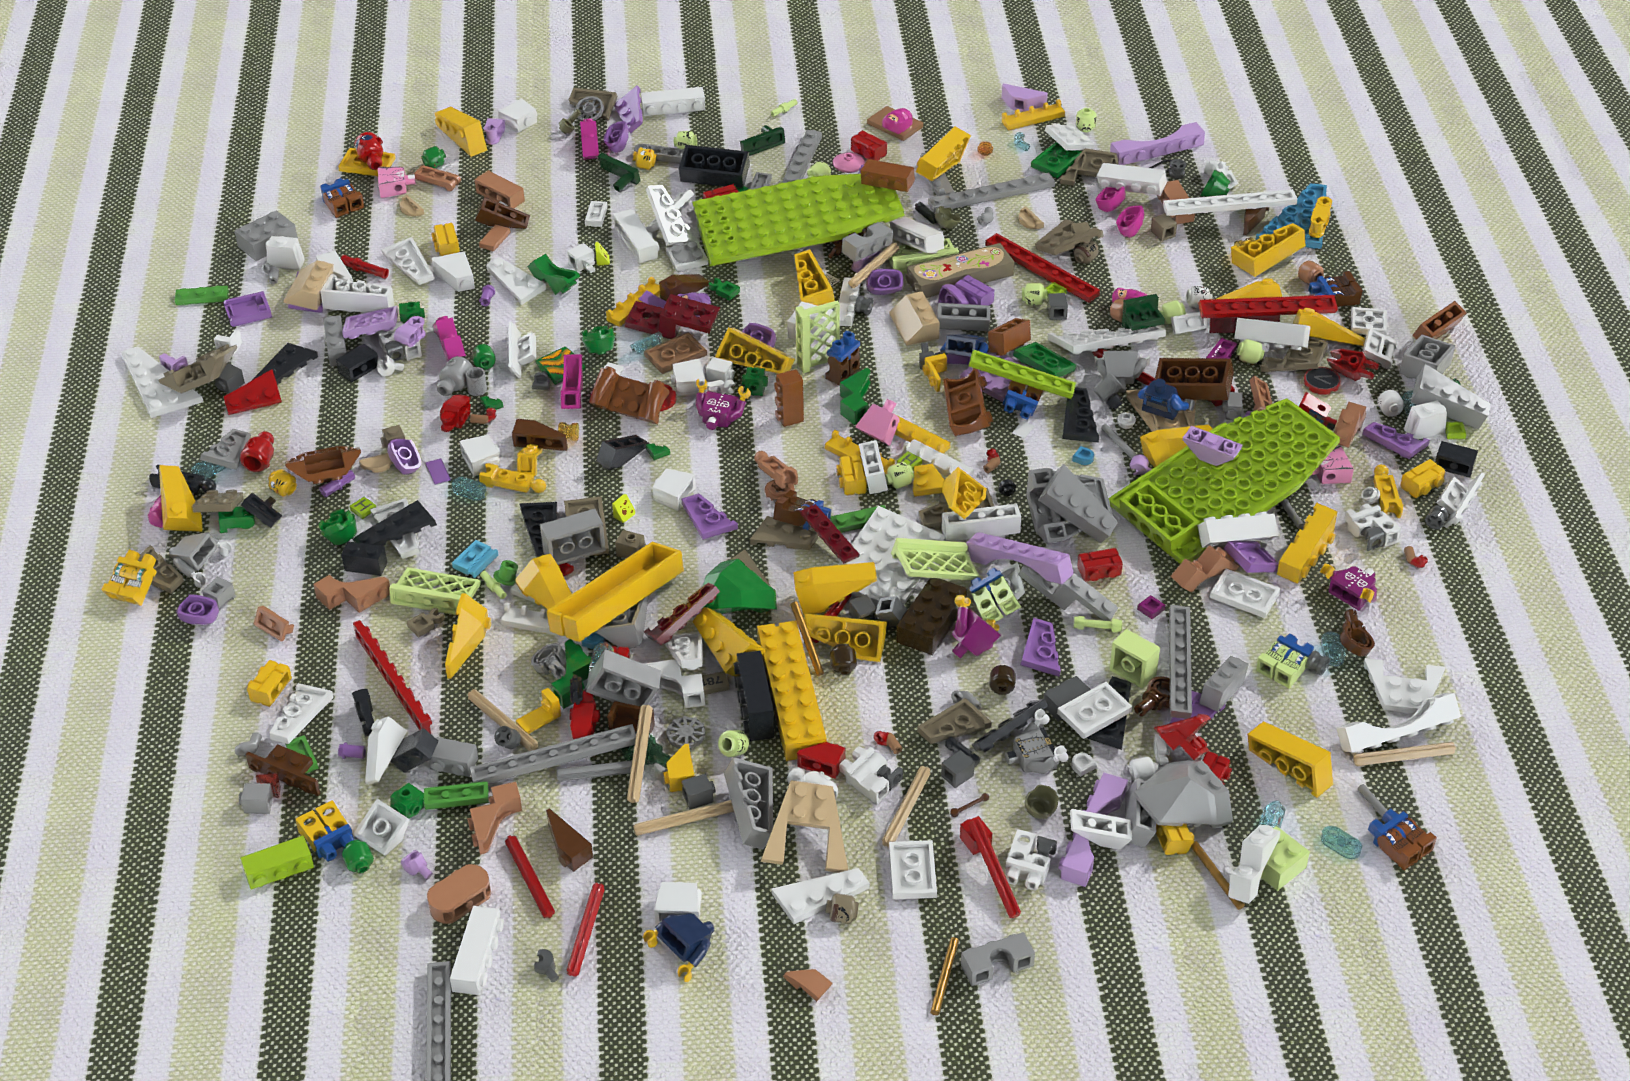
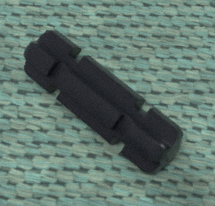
M922 202L915 204L917 212L929 220L930 223H937L935 213Z
M573 675V678L570 679V698L572 703L579 705L580 701L583 700L582 678Z
M949 737L945 741V747L951 751L953 750L954 754L961 750L970 756L975 762L974 767L980 763V757L975 753L971 754L972 751L954 737Z

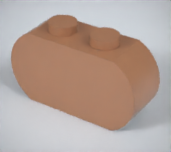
M465 865L429 888L427 900L433 919L444 924L454 923L472 911L473 906H479L487 901L491 895L488 873L481 866Z

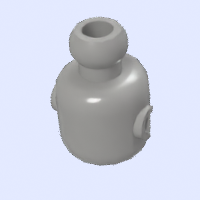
M460 356L451 358L440 371L437 391L443 396H449L453 391L466 388L465 373L473 367L472 364Z

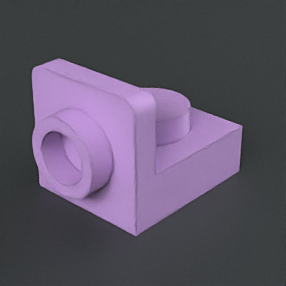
M165 353L159 356L161 365L169 371L173 369L175 372L188 366L185 356L177 360Z

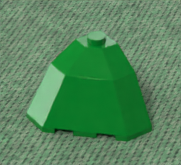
M740 559L720 562L705 576L703 586L709 582L720 591L713 602L704 606L721 614L746 609L759 613L777 610L776 590L766 584L753 570H750Z

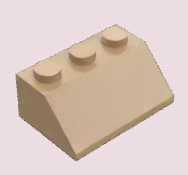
M317 260L302 268L284 298V303L318 310L322 302L320 291L329 276L333 274L334 264Z
M923 292L905 295L889 312L906 346L939 339L940 322Z

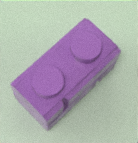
M969 275L955 284L966 297L969 305L989 306L994 302L995 290Z

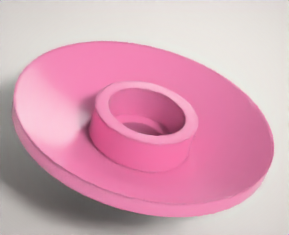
M850 152L839 154L833 159L834 168L846 173L859 171L861 165L865 164V160L861 155Z

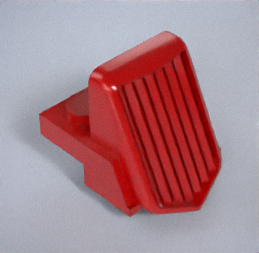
M1198 714L1191 718L1154 727V730L1172 750L1182 747L1193 760L1204 756L1209 751L1206 747V741L1202 737L1195 735L1210 721L1211 718L1206 714Z

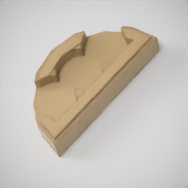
M408 195L401 198L402 201L399 203V207L403 214L408 216L424 215V209Z
M1026 206L1020 210L1019 222L1021 225L1030 229L1044 228V222Z
M388 453L359 460L363 470H372L373 473L386 471L393 464Z

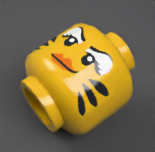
M640 147L637 152L634 151L632 161H635L637 168L649 170L655 165L656 154H654L652 149Z
M279 469L276 472L273 471L268 477L269 489L282 497L289 496L296 490L295 476L284 469Z

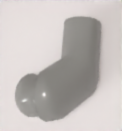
M986 207L985 213L977 217L979 224L982 225L993 221V209L991 207Z
M265 263L262 266V270L269 276V282L276 284L279 270L275 266Z
M956 690L951 694L954 703L966 698L978 710L981 707V703L968 691Z
M256 732L252 733L250 741L242 742L235 747L236 755L246 756L247 752L254 754L259 747L262 735Z

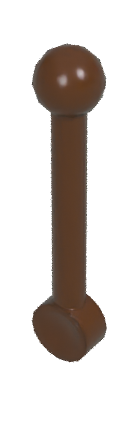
M983 793L980 798L958 809L952 808L950 815L957 817L963 810L981 801H988L989 795Z

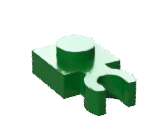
M714 278V284L708 283L711 291H716V295L729 301L740 293V287L729 281L722 283L719 278Z

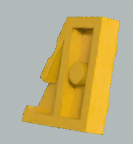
M933 464L914 466V497L943 493L944 478Z

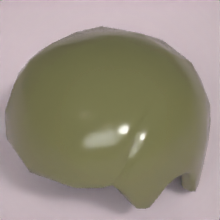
M939 206L936 209L935 219L942 228L952 229L961 222L960 215L958 213L952 214L951 208Z
M1037 785L1035 789L1028 792L1025 797L1024 806L1027 812L1034 818L1047 819L1056 811L1059 797L1050 786Z

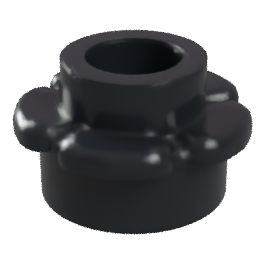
M1115 394L1106 403L1109 409L1113 408L1116 410L1123 403L1121 401L1123 397Z
M1010 479L1003 480L999 483L998 491L1001 495L1011 496L1016 491V484Z

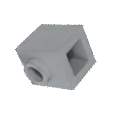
M245 783L243 792L239 793V804L243 806L244 813L270 814L274 798L271 785Z

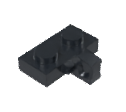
M251 493L241 503V506L247 512L253 514L270 528L282 517L279 512L272 508L276 500L271 496L264 502L254 493Z

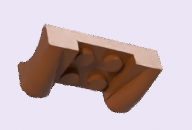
M606 366L600 369L589 403L597 408L658 425L662 404L670 391L661 381L654 380V382L647 384L619 376L614 368Z
M973 368L972 372L964 378L943 379L949 424L953 434L959 436L989 427L993 418L990 411H986L982 391L987 386L985 376H981L978 369Z

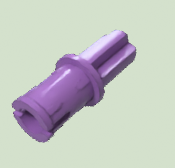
M349 470L346 475H343V479L331 480L319 487L321 494L326 498L335 491L342 490V486L354 480L355 475Z

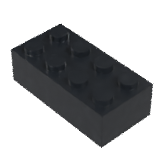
M685 145L679 165L680 182L723 187L734 184L736 188H743L750 167L749 152Z
M761 650L737 653V662H733L734 673L738 676H734L735 688L740 690L737 691L738 703L743 705L740 706L741 718L746 720L743 721L744 733H748L750 741L774 738L773 706Z

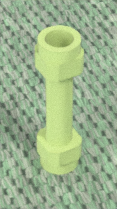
M1074 616V628H1078V630L1090 627L1111 629V632L1115 633L1122 632V620L1112 618V621L1084 619L1085 616Z

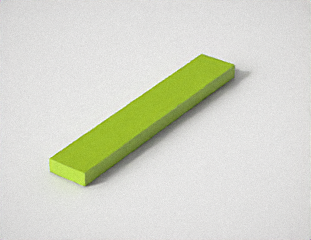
M977 350L972 351L968 365L969 367L1068 399H1072L1076 382Z

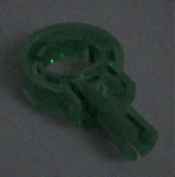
M649 733L645 764L652 765L657 763L667 769L666 763L672 756L663 753L662 745L656 743L655 737ZM635 745L621 748L626 761L633 760L634 751L631 749Z

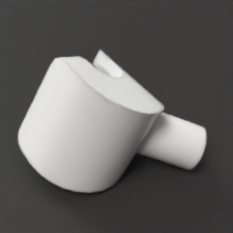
M386 355L387 361H384L382 358L377 360V370L382 376H390L394 370L403 371L404 364L395 363L388 355Z

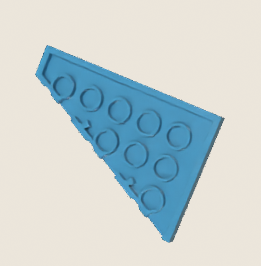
M1310 183L1297 198V205L1285 207L1279 216H1275L1263 228L1260 234H1256V240L1263 234H1273L1274 230L1294 223L1305 230V247L1321 249L1323 236L1320 238L1310 236L1309 228L1317 199L1323 196L1326 197L1327 185Z

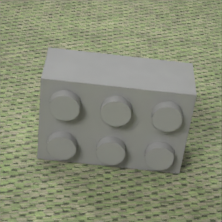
M277 210L234 230L238 247L255 261L267 256L266 242L270 240L271 236L298 238L295 224Z
M1421 335L1403 354L1399 374L1407 378L1416 379L1425 364L1443 374L1452 362L1456 345Z
M596 509L540 524L543 552L545 555L551 554L558 565L606 551L603 522Z
M605 649L589 672L586 692L612 702L617 701L637 706L648 705L659 690L661 670Z

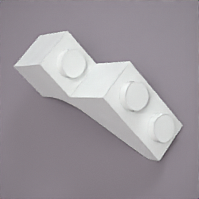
M675 659L644 663L661 670L659 688L678 693L684 700L685 708L705 705L702 674L682 676L681 666Z
M1259 825L1242 841L1240 865L1231 873L1228 897L1249 904L1258 895L1260 878L1279 840V830L1273 829L1269 825Z

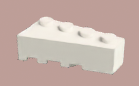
M334 274L329 276L320 291L323 309L331 311L343 310L366 313L394 306L391 287L374 283L366 285L365 281L361 280L352 282L348 277L339 279Z

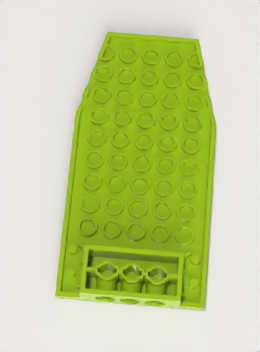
M861 173L813 176L806 179H798L791 182L692 201L697 227L709 266L841 240L853 232L856 234L861 233L862 229L877 222L883 221L887 223L904 216V209L896 190L861 184Z
M1286 398L1266 406V409L1262 411L1255 410L1250 412L1249 416L1244 418L1241 416L1234 419V422L1229 424L1226 422L1209 431L1220 437L1242 444L1241 450L1233 460L1215 466L1199 460L1191 449L1186 446L1109 497V503L1114 510L1178 563L1181 564L1185 558L1193 562L1207 548H1202L1197 526L1204 522L1205 518L1215 517L1216 519H1221V517L1232 515L1235 518L1249 513L1250 516H1255L1256 513L1267 512L1296 492L1339 444L1340 437Z

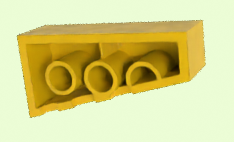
M451 106L435 112L437 127L470 157L487 151L479 120Z
M954 126L923 157L919 158L916 172L930 181L944 174L960 163L971 135Z
M728 327L715 355L716 358L731 361L733 364L752 368H765V371L778 374L790 371L795 361V358Z

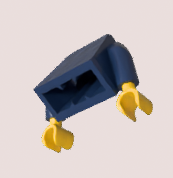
M692 913L684 915L671 914L662 919L655 926L656 929L654 931H645L643 938L647 942L648 947L653 948L658 944V937L683 962L688 961L687 965L683 964L678 968L679 977L682 973L687 972L684 976V981L688 982L692 978V968L699 965L711 945L710 938L714 932V926L710 921L703 923Z

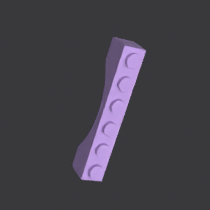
M1197 122L1182 125L1175 133L1157 140L1132 141L1125 139L1112 142L1110 152L1117 153L1119 165H1126L1204 145L1205 131Z
M980 532L976 533L966 542L972 562L987 565L996 559L1014 560L1032 568L1046 581L1063 584L1074 574L1070 556L1066 553Z
M1103 773L1101 779H1097L1095 782L1094 795L1090 794L1088 798L1087 810L1083 811L1108 815L1120 809L1127 792L1128 780ZM1073 832L1074 840L1073 842H1068L1066 848L1067 855L1062 857L1059 863L1061 879L1086 887L1093 871L1094 856L1090 850L1088 839Z

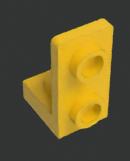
M945 353L925 357V365H923V373L929 378L930 386L934 387L936 392H940L941 379L938 373L947 371V356Z
M530 444L517 453V472L536 476L537 456L543 452V448Z
M549 688L541 691L542 706L516 720V724L528 734L561 716L560 701Z

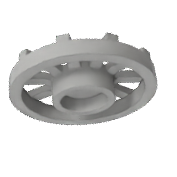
M595 96L581 99L575 107V110H579V107L583 109L580 110L583 114L577 117L582 122L584 119H593L595 121L601 117L604 111L602 101Z
M683 716L682 718L673 719V722L667 727V739L671 745L677 748H681L684 745L679 743V741L689 744L690 749L701 744L705 738L704 724L697 720V718ZM694 734H696V735H701V736H700L699 739H697V738L694 736ZM678 736L675 741L672 739V737Z

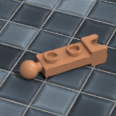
M758 451L755 454L754 460L758 467L774 479L776 485L780 488H785V483L798 484V473L792 466L788 467L775 456L769 457L765 451Z

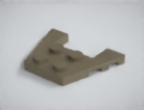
M1085 148L1075 159L1074 164L1066 170V174L1060 177V184L1074 186L1078 174L1097 177L1103 163L1119 165L1117 153Z
M1065 219L1036 242L1035 246L1039 251L1058 255L1075 248L1074 245L1077 243L1086 244L1090 242V238L1097 236L1099 239L1104 234L1101 229L1092 228L1081 235L1069 232L1074 221Z
M1309 336L1308 348L1302 347L1301 350H1293L1290 346L1284 359L1265 357L1261 364V372L1318 369L1328 349V342Z

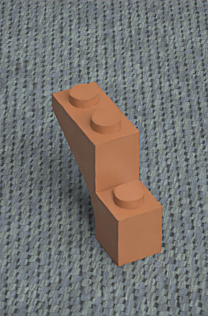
M1348 401L1346 409H1342L1334 433L1340 437L1338 445L1350 447L1357 430L1361 431L1366 417V406Z
M1209 545L1197 561L1193 560L1191 562L1185 558L1171 577L1182 588L1193 592L1204 580L1222 575L1225 569L1236 571L1239 565L1220 547L1214 548Z
M328 575L313 584L316 598L329 610L347 601L360 613L390 595V583L386 577L341 582Z
M516 782L491 787L492 796H489L490 804L470 809L471 818H467L470 831L474 830L475 834H471L474 847L478 846L480 855L489 851L500 822L505 817L522 811L521 798Z

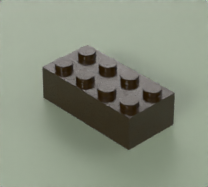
M930 578L898 623L897 643L933 656L957 620L958 611L955 605V598L957 595H964V598H967V588L940 578Z

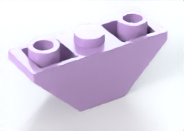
M1002 84V99L1012 110L1019 109L1021 112L1029 111V106H1034V109L1043 107V103L1047 102V92Z
M1191 426L1183 436V441L1199 460L1215 466L1233 460L1242 448V444Z

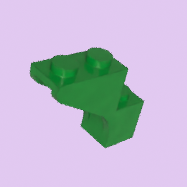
M547 254L533 260L527 266L536 279L548 283L555 295L560 292L562 294L568 292L571 287L577 284L576 280L580 277L577 271L557 267Z
M865 368L840 382V397L843 398L840 401V415L854 425L858 424L868 410V403L863 398L871 385L869 380L871 371L869 368Z
M572 639L565 642L566 674L561 679L551 683L552 692L558 697L560 706L563 709L574 704L570 698V679L573 678V675L581 677L582 689H585L583 681L588 679L589 672L594 667L593 659L583 652L582 647L579 644L576 645Z

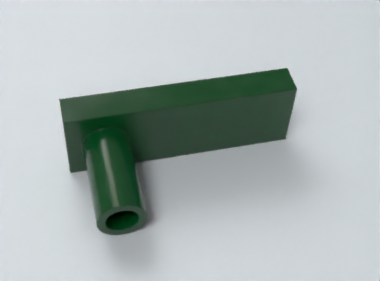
M764 125L761 128V134L740 141L741 151H748L749 156L786 143L784 128L780 126L772 129Z
M601 152L598 155L600 168L621 177L613 184L616 191L620 192L630 182L637 185L641 181L638 169Z

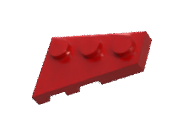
M273 369L224 396L228 415L282 403Z

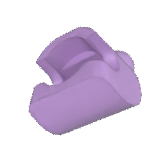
M1136 455L1132 458L1130 467L1131 469H1136L1133 475H1144L1152 470V468L1148 467L1149 460L1146 456Z
M413 850L401 860L404 870L410 875L414 876L420 872L427 880L433 874L426 867L428 864L422 853H419L417 850Z

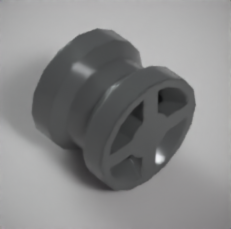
M1181 159L1170 161L1171 169L1169 170V176L1174 179L1183 178L1185 176L1184 169L1186 168L1185 161Z
M859 295L855 303V312H864V314L870 315L873 308V299H865Z
M1435 505L1427 514L1425 522L1432 529H1441L1448 519L1449 513L1444 507Z
M1315 650L1306 662V669H1313L1321 676L1328 668L1330 658L1321 656Z
M501 726L495 732L494 739L499 746L515 749L520 744L521 735L518 730L508 726Z

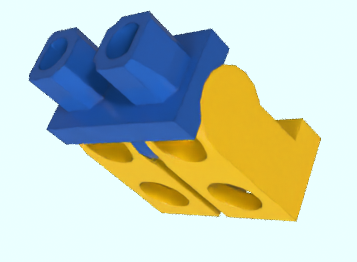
M333 800L315 808L316 814L311 810L296 818L300 835H304L319 859L323 857L328 862L336 858L337 849L341 847L344 849L348 842L354 840L350 825L346 822ZM331 809V813L323 815L325 810ZM307 819H312L311 823L304 825Z

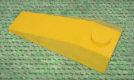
M1209 424L1194 426L1207 432L1213 429ZM1191 426L1155 430L1140 436L1143 454L1154 468L1187 446L1183 441V436Z
M160 465L163 530L202 532L201 512H193V504L196 501L179 466Z
M959 467L943 481L942 492L949 508L963 519H966L986 498L987 488Z
M551 554L533 558L515 579V583L523 595L526 597L530 596L537 605H542L547 609L552 608L572 594L558 564Z
M874 562L811 567L793 572L795 590L804 616L805 613L817 614L824 612L833 603L845 600V596L852 592H858L877 581Z
M465 593L461 594L457 606V625L453 624V642L449 643L445 662L448 679L455 675L484 639L487 629L491 627V618L488 617L487 609Z
M805 613L804 620L812 638L832 647L838 644H849L850 647L855 649L857 659L881 662L887 622Z

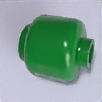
M437 146L424 150L421 156L425 166L435 169L444 165V158H446L444 150L439 149Z
M480 344L472 350L471 357L475 367L488 370L494 366L496 357L489 345Z
M360 840L348 842L342 851V858L347 869L351 872L364 873L369 870V866L374 861L368 844Z

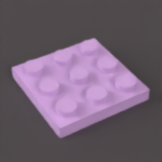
M393 306L346 317L342 330L343 337L355 339L361 334L372 335L379 330L390 331L394 329L393 327H396L399 314L398 307Z
M987 353L989 355L1026 366L1007 355L998 356L996 355V353ZM969 367L960 374V379L968 376L973 368ZM979 371L980 375L985 376L987 386H985V390L982 392L1003 402L1010 380L985 371Z

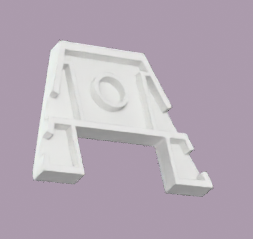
M1369 658L1364 660V668L1368 670V677L1376 688L1375 692L1383 710L1415 714L1426 698L1434 696L1445 671L1443 666L1426 665L1425 680L1384 676L1383 660Z

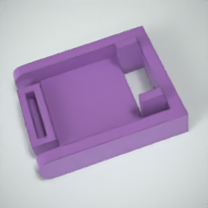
M264 291L227 299L223 302L230 324L233 327L272 318Z
M1228 541L1224 547V550L1247 573L1278 571L1279 562L1264 548L1260 547V543L1257 541Z

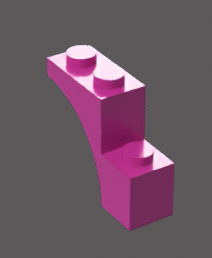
M584 119L583 122H580L583 160L598 159L599 149L596 121Z
M442 316L437 318L432 327L440 340L446 361L449 362L451 358L456 356L464 358L466 356L461 337L457 335L453 317Z
M582 354L564 355L561 409H580L581 390H583Z

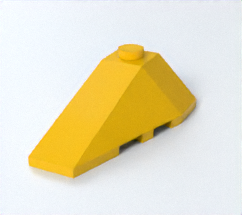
M1265 278L1262 281L1251 283L1216 299L1282 297L1279 284L1274 282L1273 279Z
M1299 309L1293 320V324L1310 326V337L1364 346L1365 338L1315 312L1313 309Z

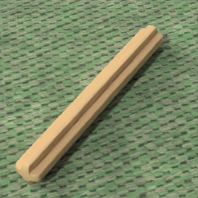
M896 243L888 246L848 281V285L851 288L857 287L869 276L872 270L879 268L899 250V246Z
M473 689L468 693V699L500 727L508 726L518 730L521 735L520 744L528 751L538 748V742L480 692Z
M642 705L640 707L627 800L630 803H638L640 798L653 710L650 705Z
M1453 742L1358 753L1354 755L1353 761L1355 766L1450 755L1455 753L1456 747Z
M921 766L882 839L883 846L889 848V842H895L930 776V769L928 767Z
M731 800L637 823L633 828L635 835L639 836L734 812Z

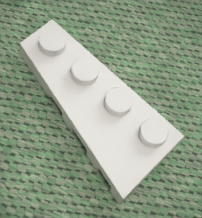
M663 185L648 186L646 192L666 246L698 241L690 233L688 224H685L681 219L682 215L679 210H676L672 205L674 202Z
M412 237L381 249L387 259L418 285L434 279L433 273Z
M500 257L486 265L487 271L497 281H501L502 286L508 289L521 305L546 290L545 283Z
M407 498L370 510L379 523L405 508L409 503ZM414 532L402 535L403 538L400 540H390L402 559L420 554L416 533L414 534Z
M699 632L673 634L672 639L665 643V646L681 668L695 670L702 667L703 637Z
M298 683L295 687L296 692L292 693L289 698L288 706H285L282 710L283 715L278 717L269 733L270 739L289 744L333 699V692Z
M856 868L772 888V895L792 923L796 924L825 910L827 900H831L834 894L855 896L870 889V883L860 869Z

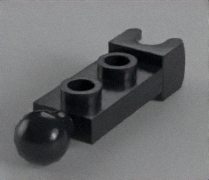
M159 464L156 465L158 474L152 473L149 475L150 483L155 488H160ZM181 471L191 492L198 493L200 488L205 493L209 490H216L214 480H205L203 475Z
M360 689L352 692L359 721L364 722L362 729L366 737L372 732L371 727L374 719L371 712L373 708L368 689Z

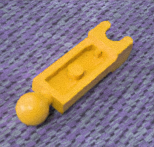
M490 463L485 464L486 473L480 472L479 474L480 484L490 488L497 486L525 493L532 488L534 492L542 493L546 490L547 486L542 479L534 480V475L501 469L498 465Z
M1383 464L1377 465L1374 469L1373 482L1375 488L1380 491L1378 500L1381 511L1386 514L1392 512L1397 518H1401L1403 504L1401 498H1399L1393 475H1388L1389 469Z

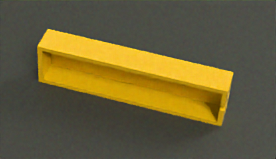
M655 542L649 543L548 609L547 617L550 632L566 636V638L578 642L584 640L587 636L611 622L618 615L624 613L627 609L684 571L682 551Z
M795 620L781 622L779 626H775V623L757 626L758 645L766 649L762 659L786 761L797 760V752L801 749L827 742L798 625Z

